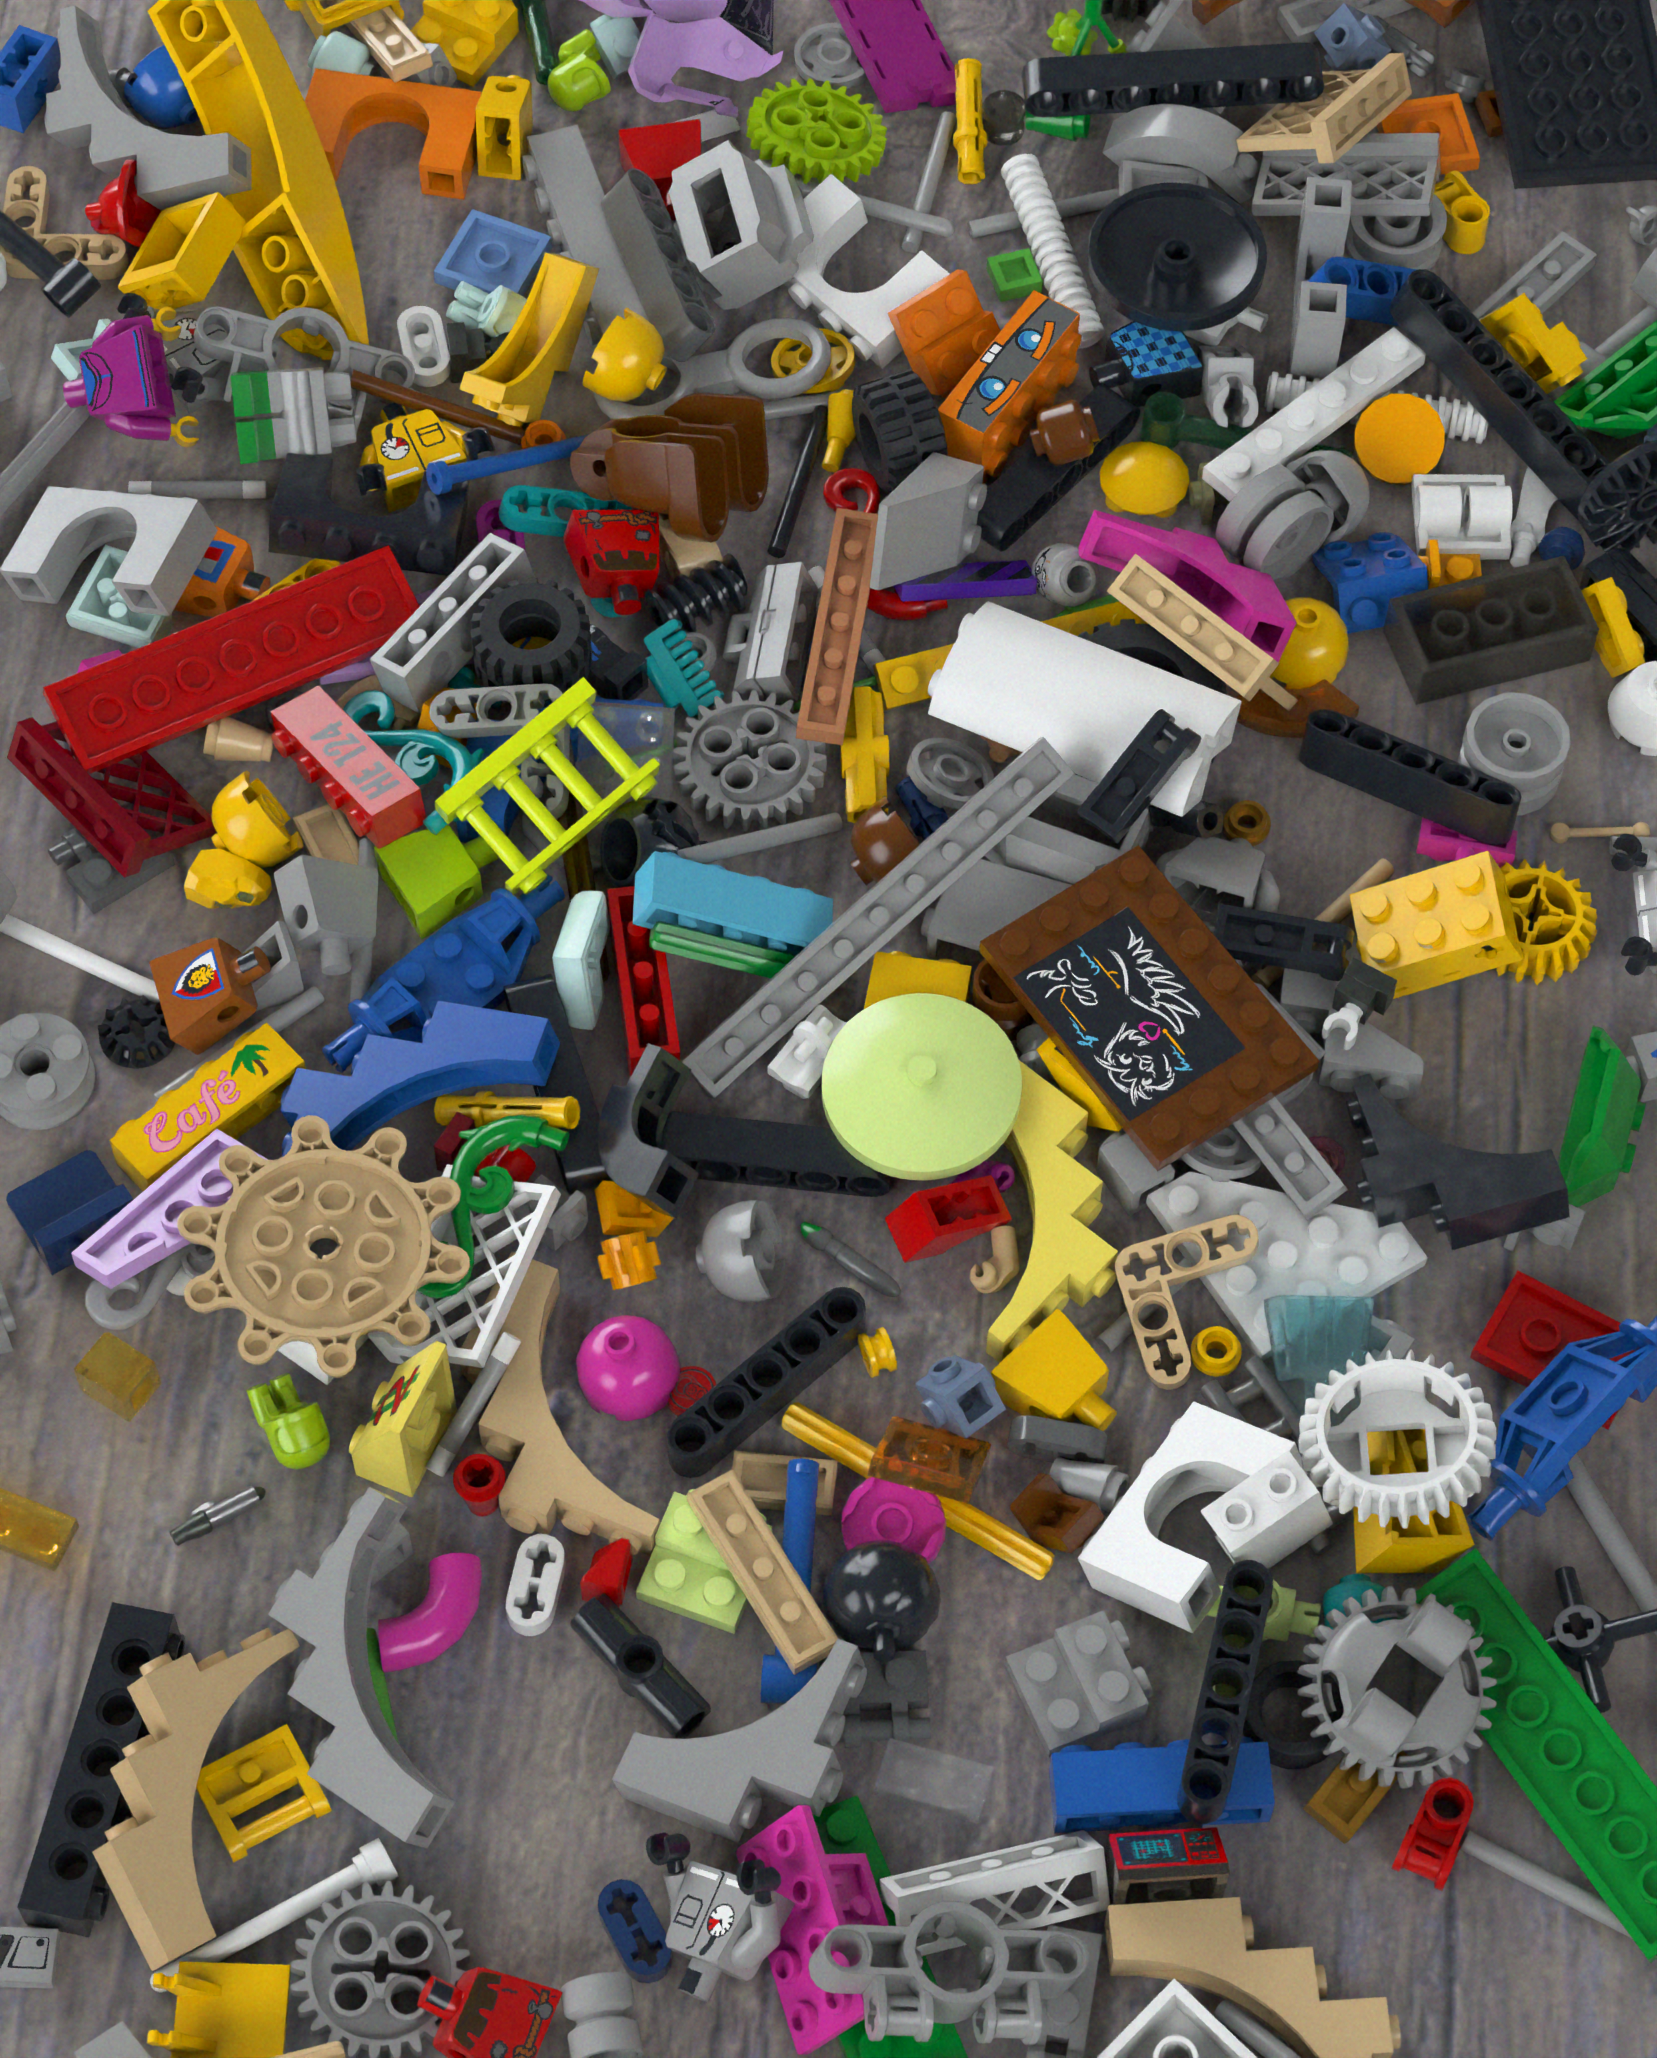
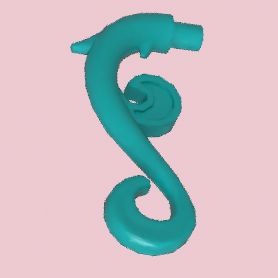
M377 690L364 691L355 695L343 708V711L357 725L365 715L372 712L379 713L380 717L377 724L382 730L388 729L391 726L395 715L392 699L386 693ZM424 729L364 731L378 746L403 747L397 754L395 763L417 786L429 783L437 775L439 762L435 755L444 757L453 770L451 785L444 784V793L480 764L484 750L479 748L471 755L469 750L455 738L440 732ZM436 810L423 820V824L434 835H437L447 825L446 821ZM456 817L453 821L457 822L459 818Z

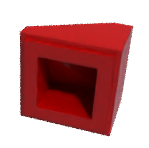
M618 1539L594 1553L590 1569L580 1581L582 1601H589L594 1596L597 1597L606 1593L619 1608L620 1604L623 1605L633 1564L632 1543H630V1539Z

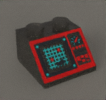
M1182 1822L1171 1826L1170 1830L1149 1831L1146 1826L1132 1825L1122 1827L1116 1831V1834H1108L1105 1861L1110 1905L1223 1898L1230 1871L1229 1862L1217 1827L1203 1828L1202 1824Z

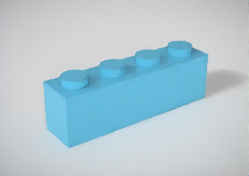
M654 851L635 874L633 924L652 929L656 922L662 921L798 955L832 924L833 898L815 894L809 889H795L773 883L764 877H751L728 871L720 865H706L683 859L675 853Z

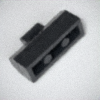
M1613 548L1585 565L1578 592L1599 581L1612 577L1616 587H1619L1625 595L1627 601L1626 614L1631 627L1640 635L1643 641L1645 663L1657 661V578L1626 548Z

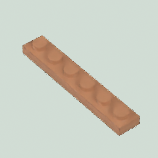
M840 508L836 510L796 727V739L843 745L870 593L878 514Z

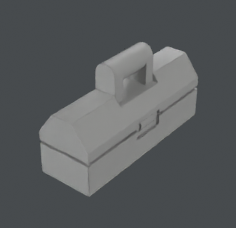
M802 562L777 564V567L776 565L766 566L756 575L749 613L736 614L730 617L723 659L730 663H739L734 690L739 693L743 701L749 700L752 690H757L759 701L765 702L773 692L776 693V705L784 704L790 699L794 703H798L819 590ZM746 632H748L747 643H744Z

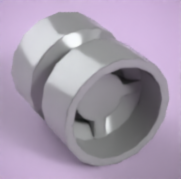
M621 1972L595 1973L571 1980L561 1987L564 2017L568 2019L569 2025L575 2026L568 2033L567 2037L571 2058L643 2057L644 2051L639 2023L628 2017L635 2011L632 1980L628 1974Z

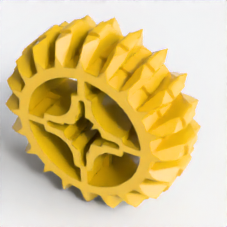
M1526 859L1519 864L1518 870L1507 862L1501 867V871L1506 877L1523 960L1497 967L1496 971L1498 977L1506 973L1507 970L1515 973L1514 977L1517 984L1523 980L1524 975L1531 976L1535 984L1538 985L1543 981L1545 974L1555 982L1562 977L1563 970L1572 974L1577 969L1579 961H1584L1588 957L1591 943L1594 942L1597 934L1595 925L1597 909L1590 907L1592 902L1591 893L1579 892L1581 887L1579 878L1566 881L1564 879V867L1555 873L1547 871L1548 868L1545 860L1538 866V869L1531 868ZM1530 912L1534 913L1532 931L1528 930Z

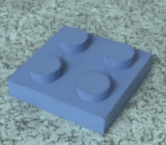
M472 209L433 271L434 281L436 284L456 290L459 283L464 281L489 294L498 286L503 285L524 296L541 267L545 252L549 253L552 249V238L549 235Z

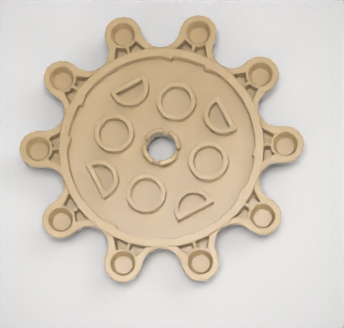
M308 1115L301 1117L293 1125L291 1133L292 1147L280 1159H263L252 1149L243 1145L230 1146L221 1153L218 1161L219 1169L233 1186L231 1198L225 1204L218 1207L192 1206L186 1208L177 1219V1228L182 1237L191 1243L211 1248L215 1254V1263L211 1269L202 1275L196 1276L187 1283L184 1297L187 1305L198 1313L206 1314L218 1309L234 1308L239 1309L245 1314L247 1324L237 1344L240 1356L248 1363L263 1365L284 1344L300 1341L314 1346L319 1368L325 1374L333 1378H341L354 1368L357 1358L356 1342L365 1334L375 1331L386 1332L406 1346H417L422 1343L429 1335L431 1325L429 1317L419 1308L415 1301L416 1292L420 1287L429 1283L459 1282L469 1271L470 1258L462 1248L439 1242L431 1232L432 1223L439 1217L451 1212L459 1203L461 1196L459 1185L448 1177H436L421 1183L410 1182L403 1178L398 1166L406 1152L407 1141L401 1131L391 1127L379 1129L362 1148L346 1151L333 1144L330 1138L329 1126L324 1119ZM321 1238L334 1240L339 1247L331 1254L323 1255L322 1259H319L318 1255L310 1250L311 1245L316 1240Z

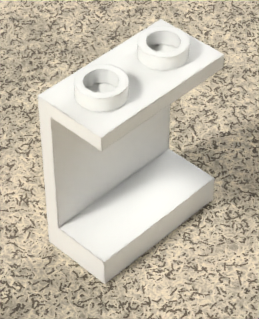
M1289 1450L1201 1510V1513L1217 1534L1215 1536L1217 1542L1233 1564L1242 1560H1254L1263 1564L1267 1569L1333 1524L1319 1491Z

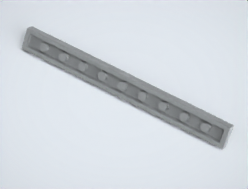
M1044 737L1038 738L680 1060L692 1069L690 1072L691 1076L711 1098L719 1095L1075 774Z

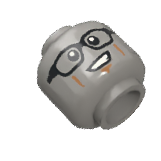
M1057 543L1047 546L1038 554L1032 567V574L1037 578V592L1039 595L1050 602L1062 606L1074 607L1084 604L1093 596L1099 584L1100 572L1098 564L1081 559L1078 547L1070 544Z

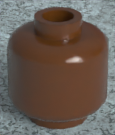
M1069 400L1040 410L1036 416L1038 428L1029 430L1037 456L1046 454L1049 461L1055 466H1061L1090 456L1094 451V442L1100 441L1090 406L1083 408L1076 400Z

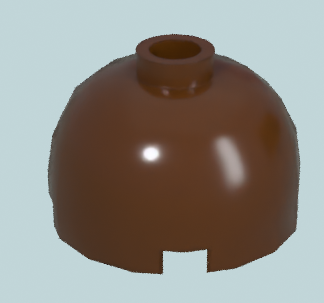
M886 796L865 810L858 817L852 829L851 844L857 857L850 864L866 886L872 881H875L877 884L920 845L900 815L895 811L887 815L884 811L892 805Z

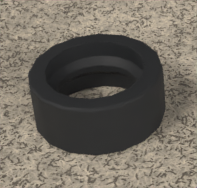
M1301 1660L1279 1661L1262 1669L1254 1678L1243 1727L1244 1736L1252 1738L1253 1742H1268L1270 1764L1284 1769H1305L1325 1760L1327 1756L1323 1754V1751L1331 1741L1329 1736L1325 1734L1315 1737L1308 1742L1292 1743L1276 1737L1266 1728L1263 1722V1703L1272 1691L1287 1687L1301 1689L1312 1684V1678L1298 1673L1299 1667L1310 1664ZM1326 1674L1323 1676V1684L1331 1683L1332 1697L1336 1711L1329 1713L1333 1723L1341 1719L1344 1713V1706L1339 1686L1333 1677Z

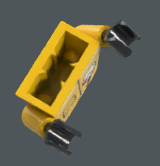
M391 403L385 406L380 412L383 423L371 429L372 444L363 450L360 465L356 471L360 495H367V491L382 489L389 513L413 505L418 498L423 474L429 463L444 461L450 466L467 462L466 456H469L470 461L477 460L481 452L490 451L492 453L495 451L488 429L477 427L465 432L447 421H440L432 410L424 409L408 414L403 405Z

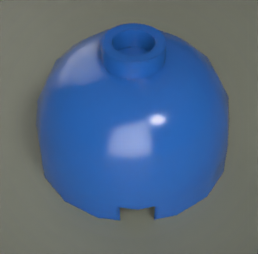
M165 45L150 52L134 68L133 71L138 77L134 81L133 86L131 87L126 82L124 87L125 99L147 122L158 127L173 128L197 122L199 116Z

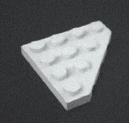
M1190 1171L1149 1194L1146 1201L1147 1206L1167 1234L1228 1215L1238 1214L1245 1216L1254 1223L1258 1230L1259 1246L1255 1256L1242 1265L1199 1278L1253 1354L1260 1356L1262 1361L1422 1268L1428 1259L1402 1222L1379 1228L1373 1212L1333 1203L1328 1204L1307 1220L1287 1193L1230 1180L1229 1182L1213 1181L1208 1175ZM1237 1228L1228 1230V1239L1218 1244H1213L1212 1234L1204 1236L1209 1245L1210 1260L1219 1258L1216 1248L1223 1245L1231 1244L1235 1251H1241L1244 1249L1243 1241L1249 1238V1235H1240ZM1183 1242L1177 1245L1182 1255L1193 1266L1200 1261L1202 1252L1196 1244Z

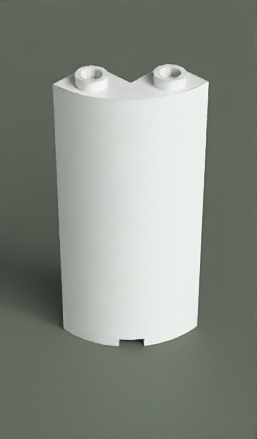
M989 601L975 614L967 613L959 627L958 638L942 670L938 669L935 671L928 686V695L932 696L928 711L929 715L1020 752H1024L1038 738L1044 737L1075 774L1097 783L1103 779L1150 718L1158 710H1165L1175 718L1174 723L1183 730L1190 728L1201 736V742L1196 751L1182 762L1150 802L1151 805L1181 817L1201 801L1211 760L1231 744L1242 702ZM1162 739L1155 744L1154 748L1164 754L1171 744Z

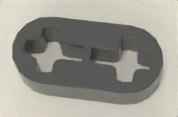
M1023 1415L1017 1416L1011 1421L1007 1447L1011 1452L1021 1457L1054 1463L1057 1457H1061L1067 1460L1103 1464L1108 1437L1103 1431L1095 1427Z

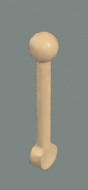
M1559 822L1551 827L1550 838L1553 842L1561 844L1566 842L1569 837H1610L1622 834L1649 837L1650 827L1645 822H1637L1633 827L1569 828L1566 824Z

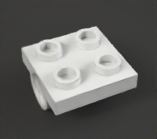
M1413 474L1411 491L1417 556L1425 555L1428 539H1438L1439 554H1480V560H1509L1512 549L1510 538L1512 491L1510 486H1505L1504 475Z

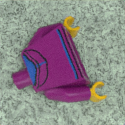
M164 307L158 311L154 319L144 315L112 321L93 341L92 347L80 354L79 361L82 378L63 384V394L69 407L77 408L87 405L90 415L104 421L110 430L135 439L168 441L170 437H174L175 441L183 447H192L197 444L199 438H186L180 431V427L184 425L198 426L199 422L195 417L184 416L179 419L177 424L171 423L169 418L176 417L163 340L173 341L180 336L182 326L169 328L165 327L162 322L175 319L177 312L171 307Z

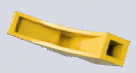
M545 252L531 292L511 331L496 352L484 364L472 371L464 372L459 390L473 394V403L498 413L497 419L509 425L522 427L524 422L533 423L540 420L554 371H569L600 268L559 254Z

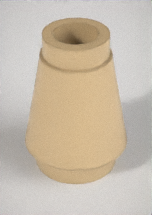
M228 716L208 725L203 754L214 756V761L262 760L270 762L274 743L271 733H266L264 730Z

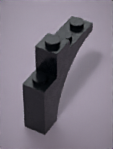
M1370 1073L1351 1079L1354 1099L1346 1101L1348 1114L1353 1128L1358 1129L1362 1127L1366 1136L1360 1138L1365 1159L1360 1160L1363 1180L1355 1182L1363 1211L1372 1209L1379 1228L1430 1214L1436 1233L1445 1232L1451 1249L1456 1250L1570 1217L1568 1187L1552 1149L1522 1154H1499L1465 1149L1443 1142L1424 1133L1401 1117L1384 1099Z

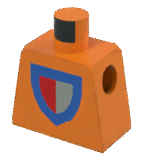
M215 526L218 531L173 611L209 617L218 616L234 609L240 597L253 600L270 588V577L254 572L255 567L251 546L245 540Z

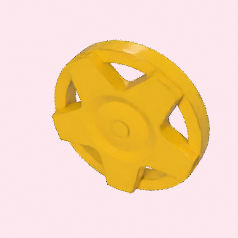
M818 328L824 333L828 342L834 343L838 347H831L830 366L823 378L803 393L813 394L828 390L836 391L844 386V381L849 378L855 367L854 348L844 335L833 330ZM784 338L775 347L771 356L774 377L784 378L787 377L784 372L789 373L788 376L804 368L812 357L810 347L799 340ZM802 343V346L797 351H789L791 348Z

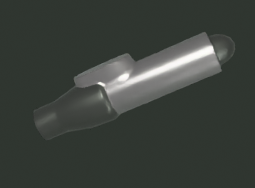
M249 1486L219 1503L212 1500L202 1504L190 1513V1517L180 1526L169 1531L176 1546H179L186 1541L200 1538L212 1532L218 1526L260 1505V1501L266 1495V1490L261 1486Z

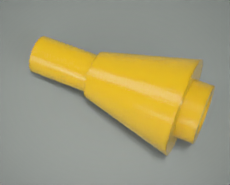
M844 389L828 397L827 441L829 443L821 466L829 472L839 470L845 449L856 436L852 416L854 390Z

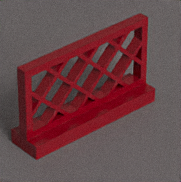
M31 717L17 722L7 758L124 878L139 873L145 859L209 838L217 833L212 823L211 815L147 751L127 758L131 759L139 768L116 763L96 771L103 774V779L99 780L92 778L76 762L71 750L64 749L56 741L67 742L57 721L41 726ZM114 776L136 782V787L133 789L110 783L109 778ZM143 784L161 789L168 798L142 791ZM114 799L133 803L132 810L122 808ZM139 805L166 812L165 819L138 812ZM172 815L190 818L196 825L189 826L172 821ZM144 829L162 833V836L150 840L151 836Z

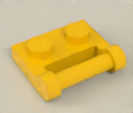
M287 1724L200 1769L196 1791L233 1863L248 1856L247 1850L306 1818L315 1815L318 1819L332 1811L319 1783L307 1775L310 1766ZM299 1784L304 1793L303 1796L236 1830L231 1820L232 1818Z

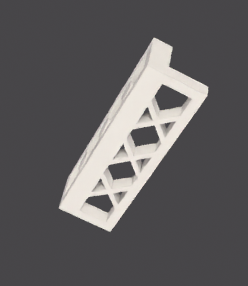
M1084 1830L880 1879L882 1900L895 1913L896 1926H909L911 1915L919 1914L926 1907L944 1901H958L970 1904L973 1900L986 1898L995 1905L988 1916L999 1929L1029 1930L1106 1911L1108 1905H1110L1104 1847ZM1091 1872L1093 1896L1071 1901L1062 1895L1074 1876ZM1054 1881L1051 1887L1046 1884L1047 1882ZM1036 1885L1046 1892L1034 1911L1021 1914L1010 1907L1023 1888ZM1003 1893L1000 1899L994 1896ZM1057 1900L1063 1903L1053 1906ZM1005 1913L1011 1915L1010 1917L1003 1918ZM934 1931L931 1936L917 1939L916 1950L920 1951L923 1956L967 1944L954 1935L943 1937L937 1935Z

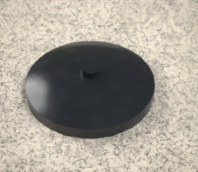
M1178 182L1142 186L1112 201L1100 213L1091 229L1087 254L1090 278L1105 302L1121 315L1134 322L1166 331L1207 329L1220 325L1240 314L1258 294L1263 283L1267 261L1264 236L1255 219L1248 211L1233 199L1213 189Z

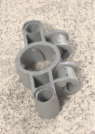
M213 306L206 308L200 313L196 322L194 343L200 353L209 358L232 363L223 401L230 402L233 399L230 378L232 372L280 370L274 360L280 342L277 338L284 332L296 328L303 329L306 333L313 336H318L319 333L332 345L334 352L328 372L349 373L351 378L354 369L382 379L381 373L391 370L402 376L404 384L401 386L409 389L415 379L414 366L406 356L348 340L341 325L332 316L318 309L307 307L294 308L282 313L276 319L270 320L225 307ZM217 324L226 330L228 336L222 340H212L205 334L203 329L208 325ZM351 388L352 399L328 401L329 418L354 416L357 434L365 399L386 404L394 402Z
M944 1901L926 1907L914 1918L909 1926L848 1924L836 1926L828 1932L809 1960V1972L814 1983L826 1992L863 1994L865 2028L870 2041H881L884 2035L913 2036L917 2042H927L932 2034L933 2022L944 2024L956 2023L972 2016L974 2035L980 2044L991 2043L993 2038L1021 2039L1025 2045L1037 2044L1042 2029L1041 1999L1058 1998L1064 1994L1084 1972L1087 1966L1088 1955L1080 1939L1071 1933L1063 1931L999 1929L995 1922L980 1909L963 1902ZM935 1931L939 1936L951 1937L954 1935L965 1942L977 1957L975 1976L976 1980H981L980 1989L967 1993V1988L945 1991L932 1983L921 1969L923 1960L920 1951L916 1950L917 1936L922 1933ZM830 1951H837L845 1955L850 1963V1967H844L836 1963ZM1046 1957L1053 1958L1059 1962L1064 1974L1052 1969Z

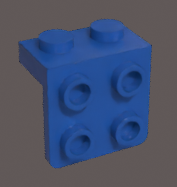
M1379 532L1370 535L1367 540L1352 543L1347 541L1330 542L1312 555V561L1333 586L1334 609L1345 623L1348 634L1430 617L1427 566L1399 536L1389 532Z

